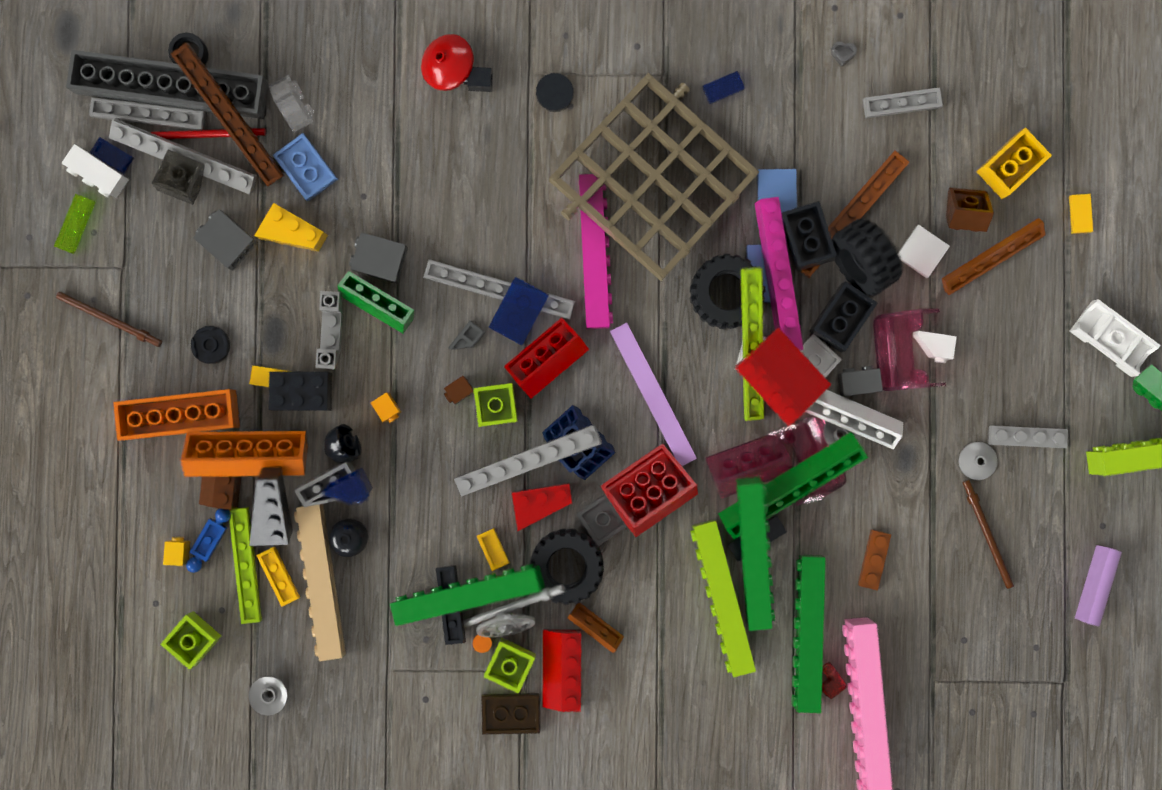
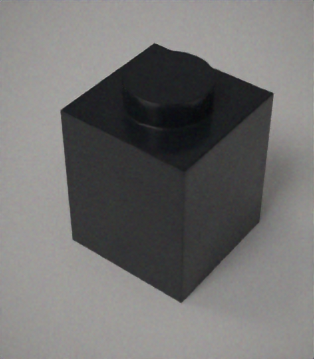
M472 67L468 78L464 81L469 91L492 92V69Z

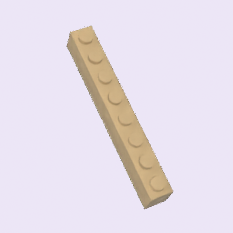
M324 505L300 506L296 508L294 517L296 523L299 524L297 537L298 541L302 544L300 557L305 564L303 577L307 580L308 584L306 596L307 599H310L311 604L309 616L313 618L314 624L312 626V636L316 637L315 655L319 657V661L343 658L346 655Z

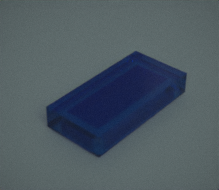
M738 71L703 85L702 89L710 105L743 91L745 87Z
M101 137L98 138L90 151L92 155L123 174L134 159V157Z

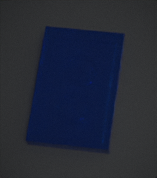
M515 277L489 328L523 345L549 294Z

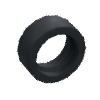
M185 32L176 35L171 40L168 53L173 63L177 64L171 53L187 42H194L199 47L198 57L204 65L206 64L209 55L208 49L198 36Z

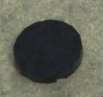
M551 73L539 80L536 87V97L538 103L550 112L565 110L573 100L574 89L571 81L566 76L560 73Z
M205 326L198 329L191 339L193 355L199 361L206 364H216L222 361L230 350L228 335L222 329L215 326Z

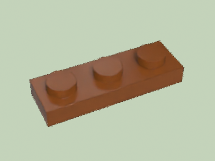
M871 529L858 586L878 591L891 534Z
M577 603L567 617L612 653L617 650L624 638L622 634L581 603Z

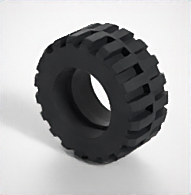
M857 219L835 233L832 242L837 257L834 261L839 266L841 273L846 277V280L853 287L865 293V295L876 296L900 279L903 271V265L900 262L901 257L889 236H886L884 231L877 227V224L867 219Z
M718 255L711 260H707L698 269L690 286V301L693 303V310L695 313H698L703 322L706 321L709 323V326L719 327V329H734L742 326V303L735 309H721L712 302L709 289L712 281L723 274L733 275L741 281V269L754 268L750 264V260L747 258L744 260L740 255ZM762 276V297L764 296V293L766 292V288H765V286H763V281H764L763 276Z
M564 528L550 532L547 536L543 537L536 545L530 562L533 567L539 565L545 588L551 589L564 585L565 592L555 595L551 599L556 604L558 602L563 603V605H569V603L577 604L583 599H588L598 589V585L603 578L604 563L600 548L586 533L579 532L576 529ZM563 548L578 551L585 561L583 576L572 584L557 582L549 571L550 558L556 551Z

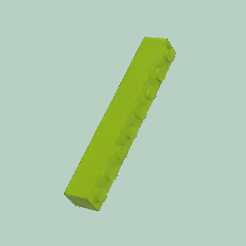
M710 520L692 525L693 530L690 531L692 541L697 543L698 549H695L697 560H701L703 565L700 568L702 578L707 580L708 586L705 587L707 597L712 599L713 605H710L712 616L717 618L718 623L715 624L717 635L722 637L723 642L720 643L722 654L726 653L728 661H725L727 672H731L733 677L756 672L717 522Z

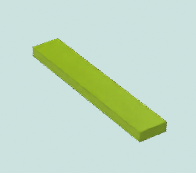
M249 507L229 510L231 513L229 522L241 624L256 623L262 621L254 546H249L251 536Z

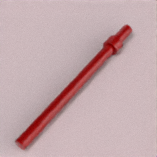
M250 128L255 136H266L265 128ZM226 129L151 132L165 139L231 137Z

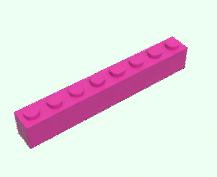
M579 174V192L581 197L598 179L593 174ZM605 184L588 201L603 217L604 210L607 209V198H603V191L606 190ZM580 209L586 329L609 328L610 324H613V312H609V305L612 304V293H608V286L611 285V274H607V267L610 266V255H606V248L609 247V236H605V231Z
M779 197L760 199L755 203L774 327L775 329L779 327L795 346L802 351L804 348Z

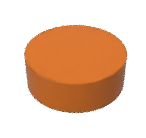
M477 634L473 639L474 649L479 653H485L490 650L492 638L482 637Z

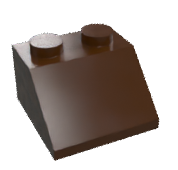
M949 187L946 210L948 227L954 230L987 232L994 214L988 192Z
M242 476L202 477L199 504L229 510L238 508Z

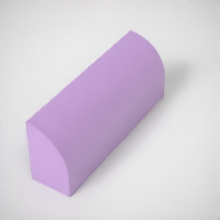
M1096 545L1075 619L1100 627L1122 552Z

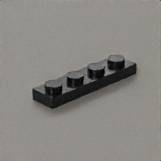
M456 565L436 568L438 586H442L444 589L449 588L448 584L458 582ZM462 611L442 615L445 645L465 643L466 637Z

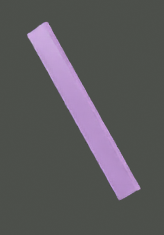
M625 323L611 330L610 333L674 458L681 466L697 459L628 324Z

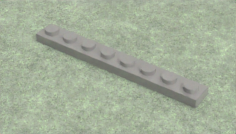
M118 119L112 120L109 133L110 139L244 193H253L257 175Z
M594 424L458 476L454 480L462 497L601 444L602 441Z

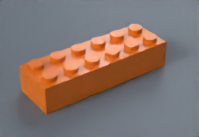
M233 389L113 402L117 441L186 434L187 432H207L240 428L236 390Z
M306 431L187 432L181 457L184 477L259 476L263 467H282L283 476L305 475L308 451Z

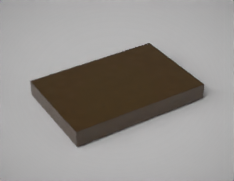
M539 693L482 694V735L540 733Z

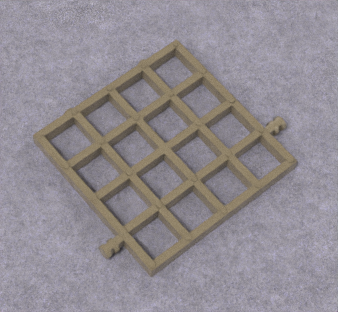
M647 73L550 176L549 182L572 201L571 204L566 206V209L561 211L564 218L570 220L572 214L575 215L577 209H581L645 268L662 281L677 263L691 252L690 249L730 204H734L740 197L739 194L757 176L759 171L679 100H682L685 94L690 91L686 84L681 83L673 91L674 94H672L652 75ZM646 86L667 104L652 121L631 103ZM672 110L677 112L694 128L679 145L658 127ZM623 111L644 128L629 146L608 128ZM699 133L720 151L706 169L685 151V148ZM650 134L671 152L656 170L635 152ZM600 135L621 153L606 171L584 153ZM725 157L747 175L733 192L711 174ZM676 158L698 176L683 194L662 176V173ZM627 159L648 177L633 195L611 177ZM577 160L598 178L582 197L561 179ZM702 182H705L725 200L710 218L688 200ZM653 183L675 201L660 219L638 201ZM604 184L625 202L609 221L588 203L591 197ZM680 207L702 225L687 243L665 225ZM630 208L652 226L636 245L615 227L616 223ZM657 232L679 251L664 269L660 268L641 251Z

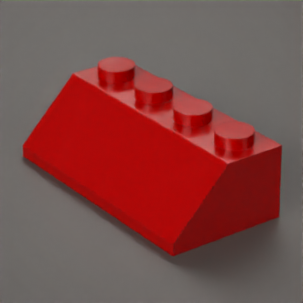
M561 317L509 361L504 368L532 399L590 349Z
M543 629L544 708L560 712H581V629Z

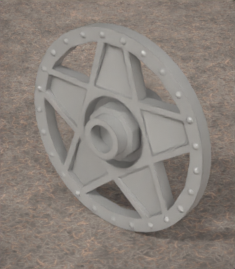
M509 611L501 612L496 615L497 618L477 627V634L489 638L509 636L530 629L535 625V620L532 616L512 615V612Z

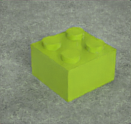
M513 383L473 388L478 427L518 422Z
M192 611L183 617L160 645L190 670L200 663L222 635Z
M501 637L483 677L519 694L535 660L536 653Z

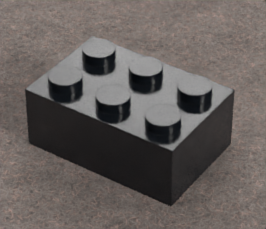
M820 201L781 213L785 236L797 272L835 260L837 254Z
M845 281L840 284L809 332L839 352H844L848 349L878 303Z
M269 372V410L332 411V373Z

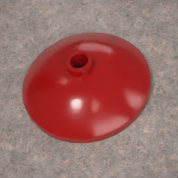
M446 34L436 38L426 48L422 57L421 72L423 78L431 87L441 91L452 90L460 86L468 78L474 62L473 50L470 44L459 35Z

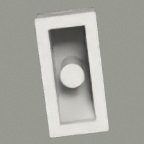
M924 331L913 332L914 339L929 358H935L934 362L946 363L947 360H953L957 336Z

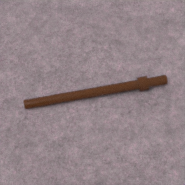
M58 292L56 295L57 299L136 336L138 340L144 343L148 342L157 347L162 345V340L150 335V332L146 330H139L62 292Z
M965 480L962 483L968 495L966 497L968 503L973 507L1006 588L1014 587L979 504L980 498L974 492L970 480Z

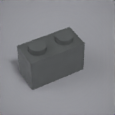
M873 365L862 367V371H855L854 368L843 369V373L838 374L841 396L883 391L880 368L874 369Z

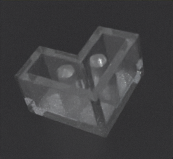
M287 75L269 85L273 100L293 133L314 122L311 116L314 112L308 103L304 104L302 100L304 96L296 79L292 81L291 77Z

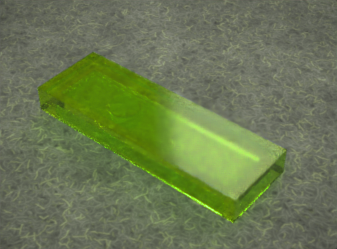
M75 193L54 247L72 254L75 253L95 201Z

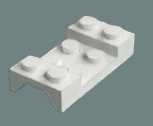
M1099 299L1091 301L1070 330L1072 334L1083 342H1089L1117 363L1116 366L1130 377L1138 376L1140 374V366L1146 358L1161 346Z

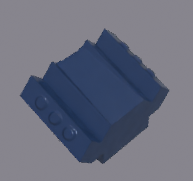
M572 405L547 427L542 434L545 441L550 442L589 427L592 423L588 417L582 415L580 408ZM599 431L601 444L559 459L570 473L573 471L583 480H586L616 453L613 445L608 443L605 436Z

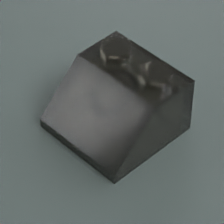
M168 149L152 181V185L159 192L193 205L201 189L205 165Z

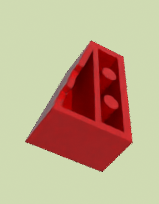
M570 483L512 492L517 531L572 503Z

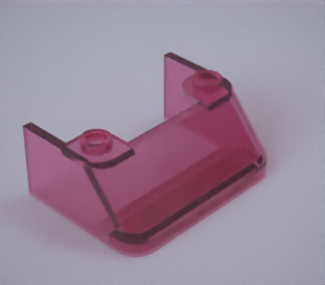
M915 309L876 316L873 322L877 369L880 368L884 391L946 386V382L929 383L926 371L922 369L915 370L911 333L919 331L923 327V315L940 313V309Z
M814 415L796 420L790 426L786 424L769 432V436L779 434L780 439L784 443H792L800 463L828 446L823 436L825 421ZM845 472L796 502L797 506L823 499L845 485Z

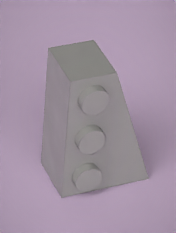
M351 462L339 463L298 485L294 490L304 507L346 500L353 497H363L367 493Z

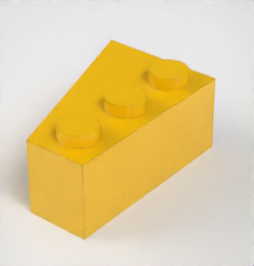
M275 203L271 206L254 235L261 240L318 252L328 237L320 229Z

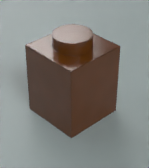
M464 375L444 388L446 391L444 396L449 403L453 402L454 404H458L474 393L473 387Z

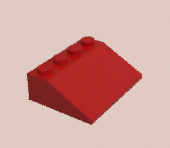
M779 327L734 366L788 426L803 415L831 386L829 381Z
M663 443L600 486L635 537L698 495L697 484Z

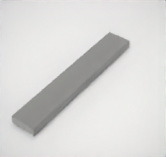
M91 97L89 116L93 118L118 119L125 122L190 130H204L206 112L202 110Z

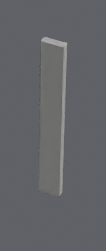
M428 259L423 277L569 320L575 304L574 300Z

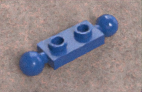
M219 508L215 513L216 520L208 519L190 550V553L195 555V557L190 558L186 563V568L189 572L196 573L202 568L201 560L209 561L227 530V527L222 524L229 521L231 517L229 509Z

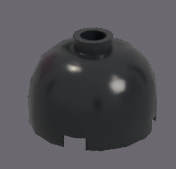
M340 424L327 433L324 440L326 455L337 463L355 461L362 452L358 436L353 437V434L350 432L353 429L346 424Z
M347 518L337 522L332 527L329 533L330 547L336 554L342 557L356 556L365 549L369 535L362 522Z

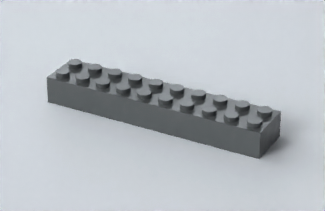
M71 50L66 88L75 94L212 112L178 64ZM207 68L242 117L264 119L269 82L263 75Z

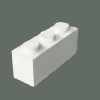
M75 144L62 161V164L68 167L66 169L67 172L75 177L79 174L83 177L82 181L90 187L97 186L99 188L98 192L107 198L110 195L117 198L129 181L128 178Z

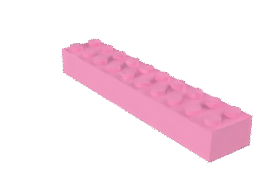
M867 617L844 619L845 625H842V631L847 644H844V652L848 656L846 672L847 675H850L848 692L852 696V702L849 703V707L854 717V721L851 722L852 732L855 733L856 741H853L854 752L857 753L855 769L856 772H859L857 789L892 790L877 624Z

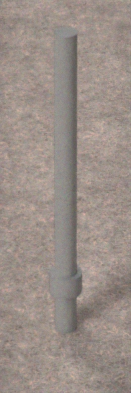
M559 585L551 589L545 588L540 593L465 619L463 621L464 626L468 627L494 618L501 612H510L541 600H550L553 596L564 593L565 587L564 585Z

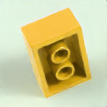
M1025 127L1015 134L976 172L1003 199L1014 192L1052 155Z

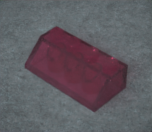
M777 431L705 457L721 499L737 493L736 479L760 477L762 483H766L792 468L791 457Z

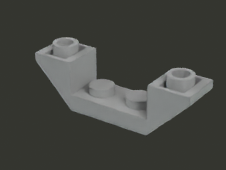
M320 291L319 310L322 311L320 349L316 351L315 368L336 369L341 352L343 309L341 293Z

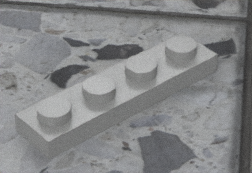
M940 87L866 97L863 99L865 118L938 109L943 106Z
M989 426L988 445L1067 448L1068 429Z

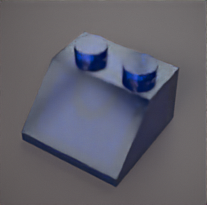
M362 467L328 483L322 493L324 496L348 504L355 502L361 504L368 500L367 497L370 496L373 487Z

